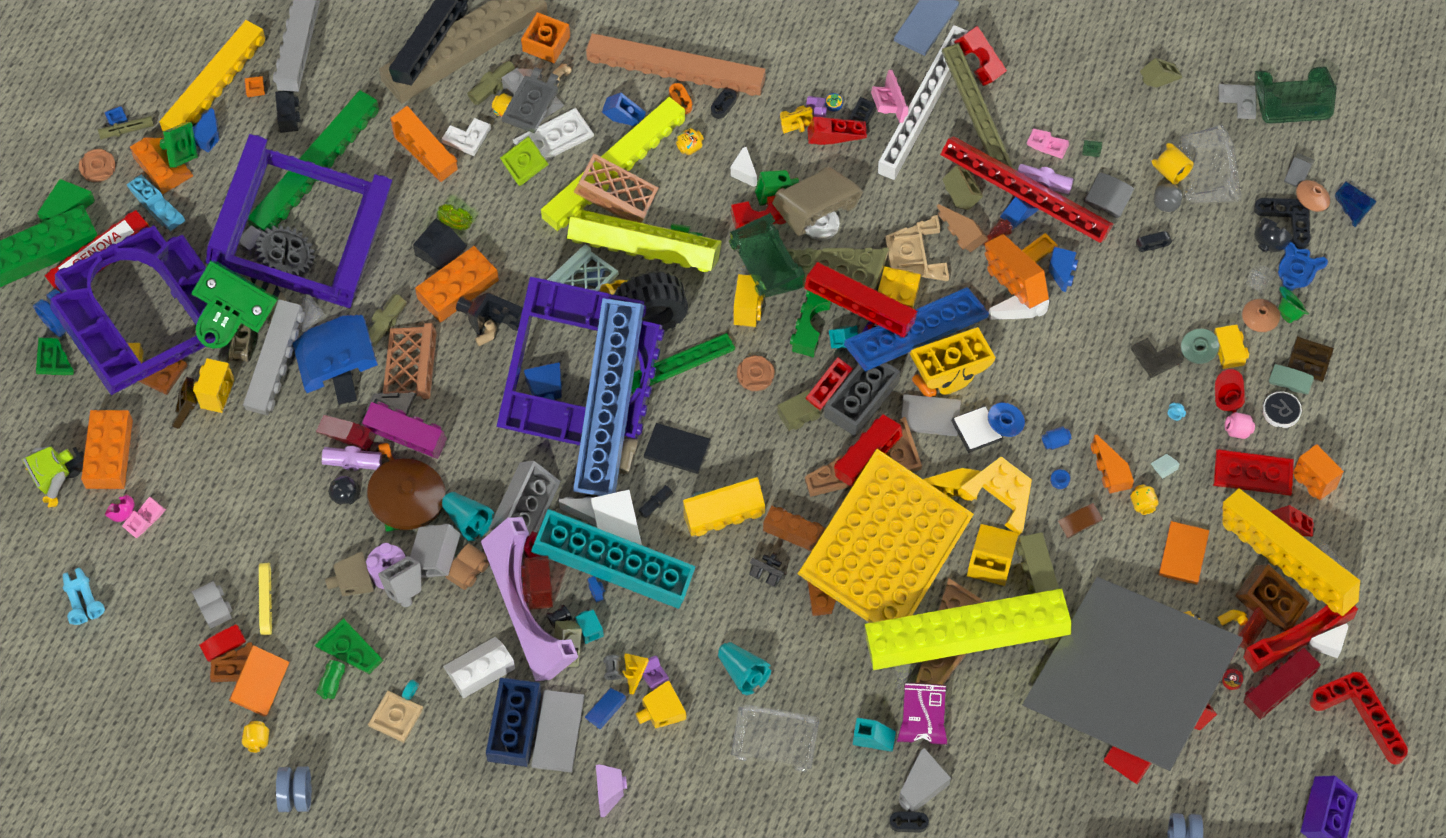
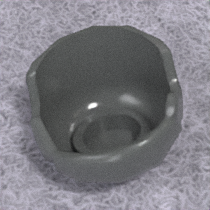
M1165 183L1156 188L1154 204L1161 211L1172 212L1180 207L1182 192L1177 185Z

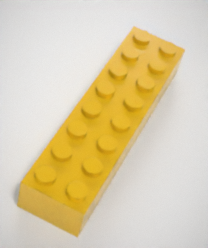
M1237 489L1223 502V526L1228 531L1235 533L1242 542L1252 546L1256 553L1265 556L1272 565L1278 566L1286 576L1296 580L1303 589L1309 590L1317 600H1322L1326 603L1330 610L1343 616L1359 602L1360 580L1241 489Z

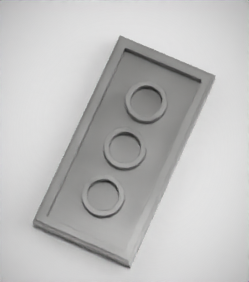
M544 690L532 768L564 772L573 771L584 694Z

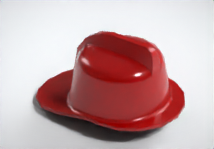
M1227 369L1222 371L1215 380V402L1219 409L1237 413V410L1244 405L1246 399L1244 380L1239 371Z

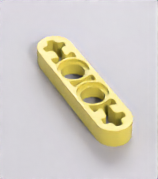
M259 563V626L261 635L272 634V612H270L272 601L271 594L269 593L271 591L270 563Z

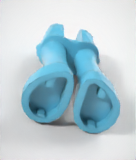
M76 568L77 579L71 580L68 572L63 574V590L67 593L72 606V610L67 615L70 624L80 625L87 622L88 618L80 602L79 591H81L84 598L86 611L90 619L93 620L100 617L104 613L105 608L100 601L94 600L89 586V578L85 576L81 568Z

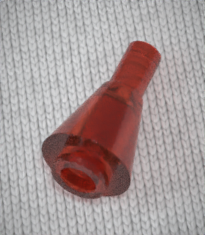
M1001 218L986 236L988 240L983 245L985 246V243L1002 234L1005 236L1012 234L1011 229L1013 227L1007 219L1004 221Z

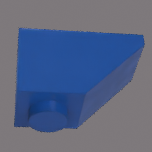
M622 93L607 97L602 113L612 121L631 126L638 125L646 115L643 109Z

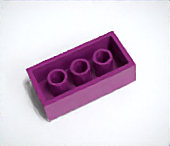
M371 402L362 422L365 427L371 429L376 435L433 458H439L447 441V437L440 426L433 423L427 425L423 423V419L416 416L410 418L399 409H395V411L390 410L389 406L382 402L377 404Z

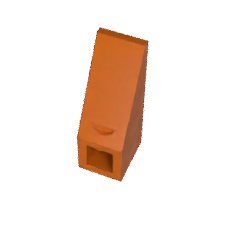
M1094 435L1091 451L1093 454H1096L1098 459L1096 460L1097 468L1103 473L1102 483L1104 488H1108L1109 494L1132 489L1134 479L1128 463L1098 435Z

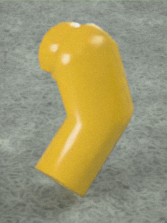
M1234 609L1217 617L1222 626L1232 620L1237 621L1240 626L1248 623L1247 614L1244 611Z

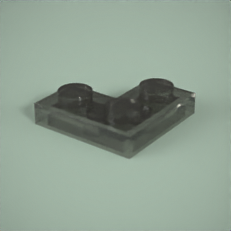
M1148 338L1131 346V351L1150 378L1184 361V358L1174 344L1157 352Z

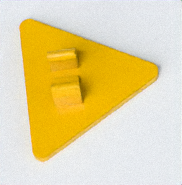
M625 653L626 671L623 670L622 673L628 680L629 694L633 695L649 660L645 657Z

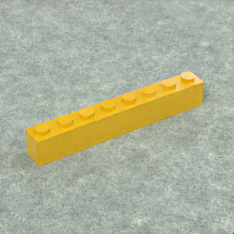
M247 20L243 22L159 121L162 131H166L184 122H192L193 125L200 120L201 114L211 107L212 101L222 94L223 88L232 82L234 75L243 69L245 62L251 59L256 49L264 44L266 38L262 28Z

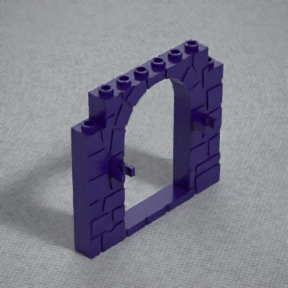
M155 226L144 228L139 233L127 236L123 241L117 244L113 243L106 249L94 252L90 257L84 260L80 259L73 265L61 268L55 273V284L62 293H57L50 299V309L91 365L110 395L206 347L199 341L196 335L140 363L97 302L91 290L93 278L106 265L119 260L139 261L153 267L171 289V295L174 299H178L196 325L208 303L191 293L204 273L206 266L183 235L172 237L166 242ZM208 332L205 339L208 343H213L216 337L213 333Z
M530 276L496 427L580 446L586 407L516 392L532 317L598 331L603 298L644 305V302ZM644 306L642 317L645 316L646 306ZM646 321L641 323L637 356L640 362L642 378L639 388L630 397L624 435L637 439L638 435L642 434L643 424L640 423L642 416L645 417L647 412V405H645L646 397H650L652 386H649L650 380L654 379L656 368L653 366L660 354L658 343L664 337V330H662V325Z

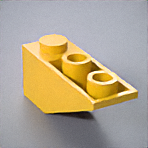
M960 468L923 480L948 497L958 496L964 500H970L959 492L958 489L981 471Z

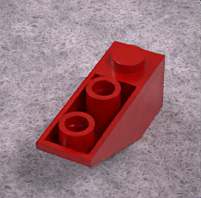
M813 116L807 128L808 144L828 145L867 138L866 122Z

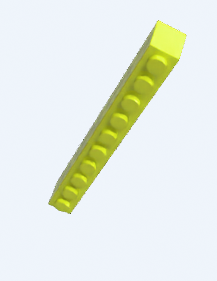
M668 97L601 157L624 170L630 171L635 162L639 159L642 160L651 148L654 149L659 145L661 139L668 137L676 126H681L684 123L685 109ZM596 161L593 163L595 170L603 169L600 163ZM609 171L611 179L619 178L617 172ZM583 173L541 209L542 219L556 231L565 228L570 222V217L577 210H583L584 207L592 204L591 201L574 193ZM605 173L597 174L600 182L607 180ZM593 175L587 176L584 179L591 184L596 183ZM609 184L602 185L604 191L608 190Z

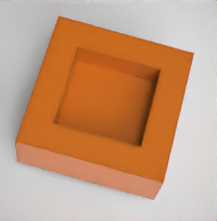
M263 76L245 78L247 97L265 95Z

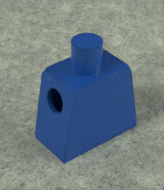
M560 363L524 370L526 383L533 396L551 400L562 398Z

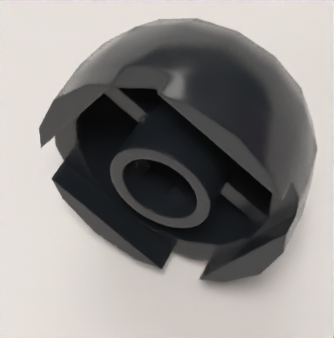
M1262 218L1255 228L1254 237L1259 244L1258 248L1265 253L1268 251L1280 252L1293 239L1292 235L1285 228L1280 229L1277 227L1276 222L1268 218Z

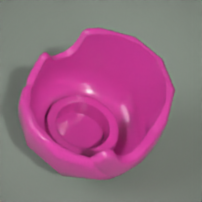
M127 494L124 497H119V504L111 503L105 512V516L115 522L127 520L133 513L135 506L133 498Z

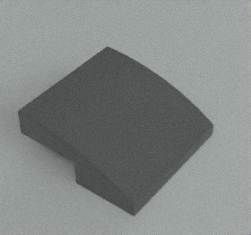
M1099 172L1084 202L1095 210L1100 211L1103 209L1118 219L1134 188L1115 177Z

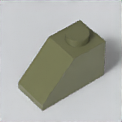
M1154 58L1140 71L1143 76V82L1147 86L1156 88L1183 78L1174 63Z

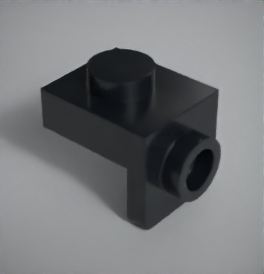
M76 447L72 448L76 457L65 463L69 471L65 479L69 477L74 478L83 470L84 453L83 451L78 452Z

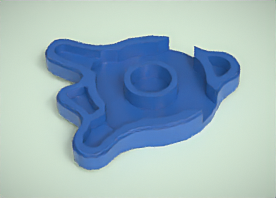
M1290 242L1284 249L1285 256L1279 264L1278 274L1282 281V286L1292 291L1296 288L1308 286L1315 278V274L1327 267L1328 260L1325 257L1311 259L1308 249H1297Z

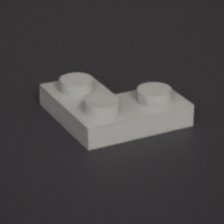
M1219 84V102L1237 103V118H1256L1255 86Z

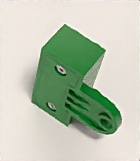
M215 260L210 261L191 293L208 303L196 324V335L204 346L214 349L226 346L233 339L241 324L259 333L274 311L279 298ZM208 332L213 333L216 337L213 343H208L205 339Z

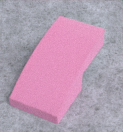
M1033 129L1027 145L1063 159L1069 142L1068 140L1051 137L1050 132Z
M149 497L138 512L133 511L122 527L135 538H138L166 509Z

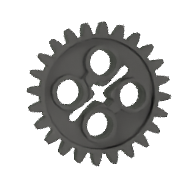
M274 225L271 230L266 228L265 232L262 231L254 246V249H256L254 255L258 256L256 261L262 262L261 265L292 275H299L300 277H303L304 273H308L313 265L315 256H313L314 250L310 249L312 243H306L308 237L302 238V232L297 234L296 229L290 231L289 226L286 229H283L282 225H279L278 229Z

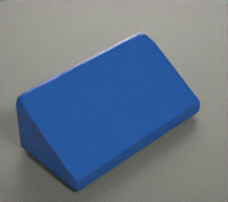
M610 688L585 718L598 729H601L625 703L626 696Z

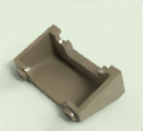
M824 167L817 174L787 189H780L775 194L776 197L772 204L799 237L806 233V226H814L818 219L840 208L847 211L855 208L863 191L857 184L832 167Z

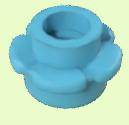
M1171 403L1169 405L1167 413L1171 419L1178 421L1185 417L1186 411L1182 404Z

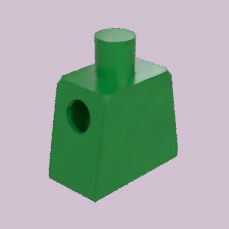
M786 170L760 172L755 188L759 205H767V197L775 196L780 189H787L799 183V179H790Z

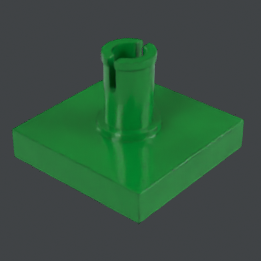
M184 122L163 132L164 138L160 140V148L167 150L170 167L180 166L198 157L192 122Z

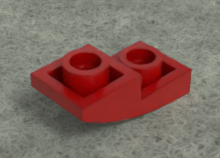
M236 624L215 634L199 644L207 661L211 662V660L220 657L227 651L235 650L247 641Z

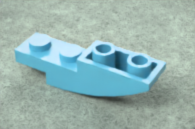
M142 174L127 184V187L138 201L168 230L172 231L185 221L183 215L165 200L161 192Z

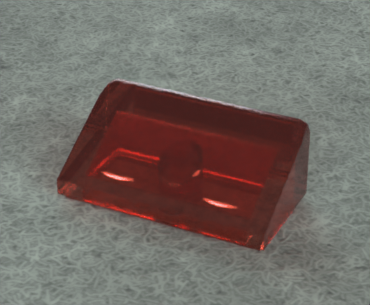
M1260 607L1255 609L1239 634L1240 637H1243L1239 647L1244 650L1253 645L1267 623V619Z

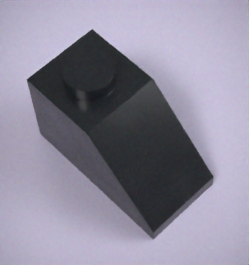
M351 370L332 378L338 405L357 401Z

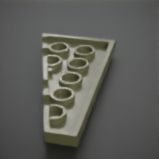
M889 248L770 249L764 267L806 280L809 272L819 262L875 290L889 253Z

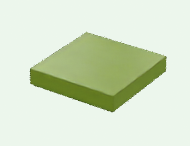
M529 136L500 157L519 186L549 165Z

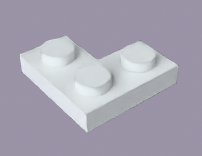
M474 118L466 132L450 125L441 139L442 143L475 156L489 133L491 124Z

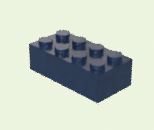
M500 678L486 748L487 762L528 767L541 697L540 683Z

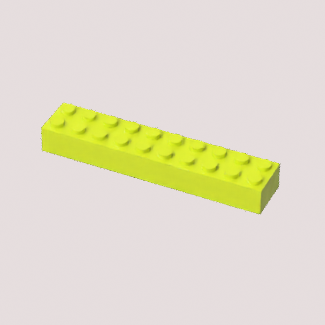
M1062 589L867 623L865 624V635L873 670L1071 635V619Z

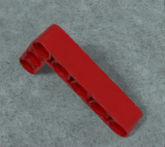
M1352 672L1314 690L1310 698V706L1316 711H1323L1351 698L1386 759L1394 765L1403 762L1408 753L1407 745L1362 673ZM1355 681L1359 686H1354L1351 682ZM1334 689L1340 690L1342 694L1335 693ZM1316 697L1323 698L1324 702L1318 701ZM1362 698L1367 699L1370 703H1364ZM1372 716H1377L1380 721L1374 720ZM1382 733L1389 734L1390 738H1385ZM1393 750L1398 751L1401 756L1395 755Z

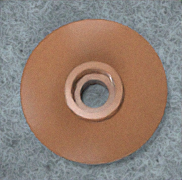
M1305 180L1297 186V198L1309 210L1321 212L1329 207L1330 196L1327 190L1319 183Z
M1255 299L1245 305L1242 311V318L1250 329L1257 332H1268L1278 325L1280 313L1272 302L1264 299Z

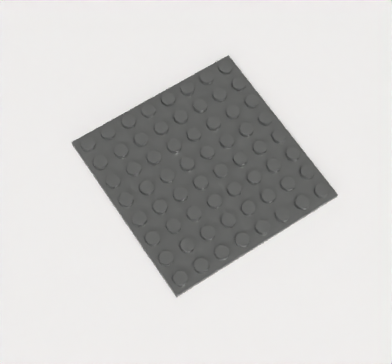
M1096 577L1071 620V635L1061 637L1022 705L1171 771L1242 643L1243 637Z

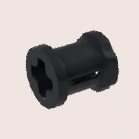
M564 604L553 613L548 612L546 614L554 629L556 621L572 620Z

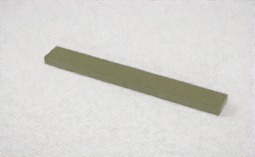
M959 43L942 48L941 52L986 154L1013 168Z

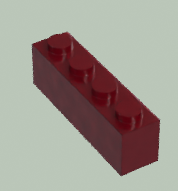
M1302 648L1299 652L1295 650L1290 654L1289 660L1285 664L1283 662L1279 663L1274 668L1273 674L1270 676L1268 674L1259 681L1260 685L1256 688L1252 686L1245 693L1246 698L1243 703L1260 720L1318 672L1321 664L1305 648Z

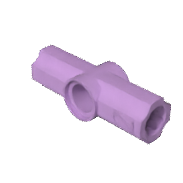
M1020 164L1018 172L1045 187L1069 195L1073 178L1055 174L1054 170L1048 167L1037 169Z
M347 446L345 449L324 447L322 451V465L342 466L346 470L354 469L353 471H357L359 468L377 470L382 464L381 452L362 451L355 446Z

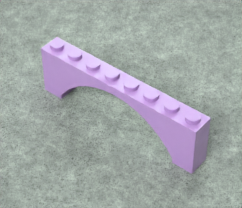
M523 517L507 518L487 535L481 543L535 681L551 680L575 661L578 655L572 640H559L552 637L538 625L531 615L524 597L521 580L522 554L529 532Z

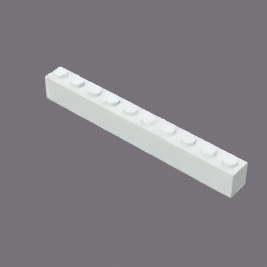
M953 25L909 105L907 117L897 127L880 158L878 174L895 180L951 77V72L941 52L942 48L954 45V41L965 34L967 30Z

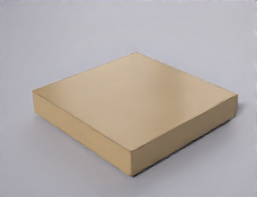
M387 691L368 726L404 743L419 718L423 706Z

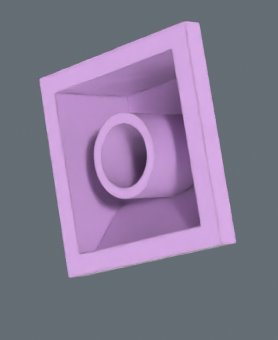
M596 765L600 815L605 817L624 796L623 789H627L626 776L622 777L621 769Z

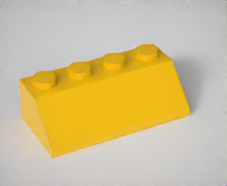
M758 477L683 500L684 518L690 535L702 536L707 531L713 529L721 530L726 525L732 523L737 525L745 519L761 517L765 513V503Z

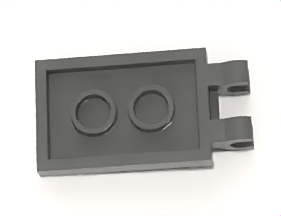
M537 67L534 68L530 77L525 75L501 117L502 122L535 133L558 93L557 86L559 80L557 79L559 76L551 73L547 83L542 82V69Z

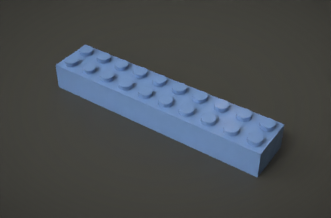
M602 299L573 492L599 496L616 493L644 305Z

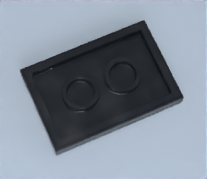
M656 423L645 450L644 458L699 474L711 439Z

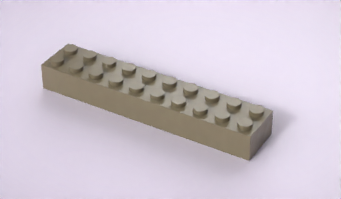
M491 0L453 23L412 86L393 82L389 67L394 60L379 68L381 81L402 104L529 26L537 12L547 15V3L545 0Z

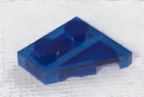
M1347 181L1335 193L1336 200L1342 205L1345 214H1348L1355 228L1377 202Z

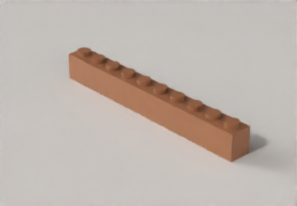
M593 33L586 49L587 60L595 64L603 63L610 67H623L629 71L637 70L642 71L644 74H657L663 78L671 77L679 81H691L697 85H710L716 89L730 88L736 92L747 93L750 96H760L765 81L764 68Z

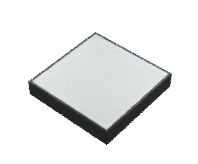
M986 406L953 417L951 420L968 453L1003 439L1002 435L991 428L988 422L989 411Z

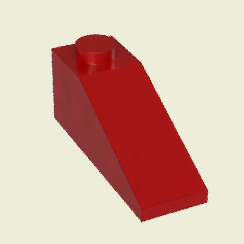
M837 357L805 399L821 410L851 372L852 368Z

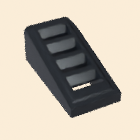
M860 97L848 120L858 118L866 122L867 126L877 110L876 104ZM862 107H865V108H867V109H869V110H868V111H865V110H863V109H861V108H862ZM859 112H860V113H863V114H865L866 116H865V117L860 116V115H858V113H859Z

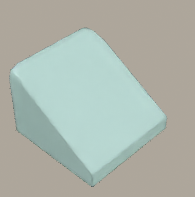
M1168 454L1151 463L1162 479L1179 468L1178 461Z

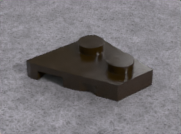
M186 377L179 390L175 412H178V415L172 423L174 428L180 429L189 411L195 407L196 399H194L193 378Z

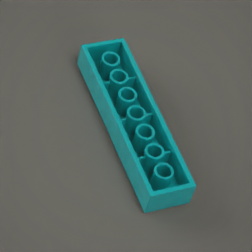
M549 509L546 512L531 551L677 609L680 608L684 601L696 567Z

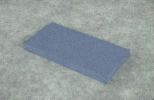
M919 0L894 37V42L925 56L958 8L959 2L956 0Z

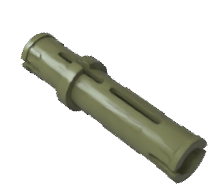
M150 115L121 124L113 123V126L98 129L100 140L113 136L121 137V134L154 127Z

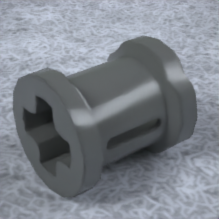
M618 655L604 657L603 662L606 664L604 678L607 680L621 679L622 673L620 672L619 665L621 657Z

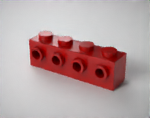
M884 414L879 419L874 420L867 432L861 434L859 440L849 447L842 459L840 458L836 461L834 465L836 478L852 487L875 450L878 449L886 454L903 436L901 425Z

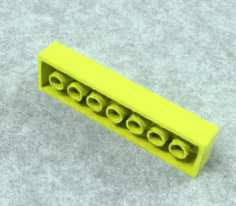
M581 209L577 210L570 217L567 239H572L574 243L582 244L585 242L596 248L603 246L613 252L621 250L625 251L627 255H643L645 259L649 260L661 259L663 263L672 264L674 262L684 268L692 266L702 272L711 271L718 263L722 244L720 240Z

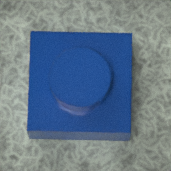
M595 576L588 578V587L595 602L603 600L605 590L602 582H597Z

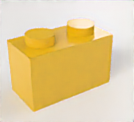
M1238 325L1215 328L1214 334L1217 336L1220 346L1218 356L1222 369L1245 366L1249 353L1247 347L1244 348L1243 333L1239 331Z

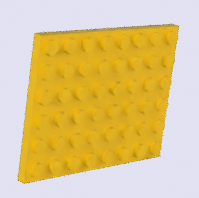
M876 449L797 574L869 623L912 616L974 514Z

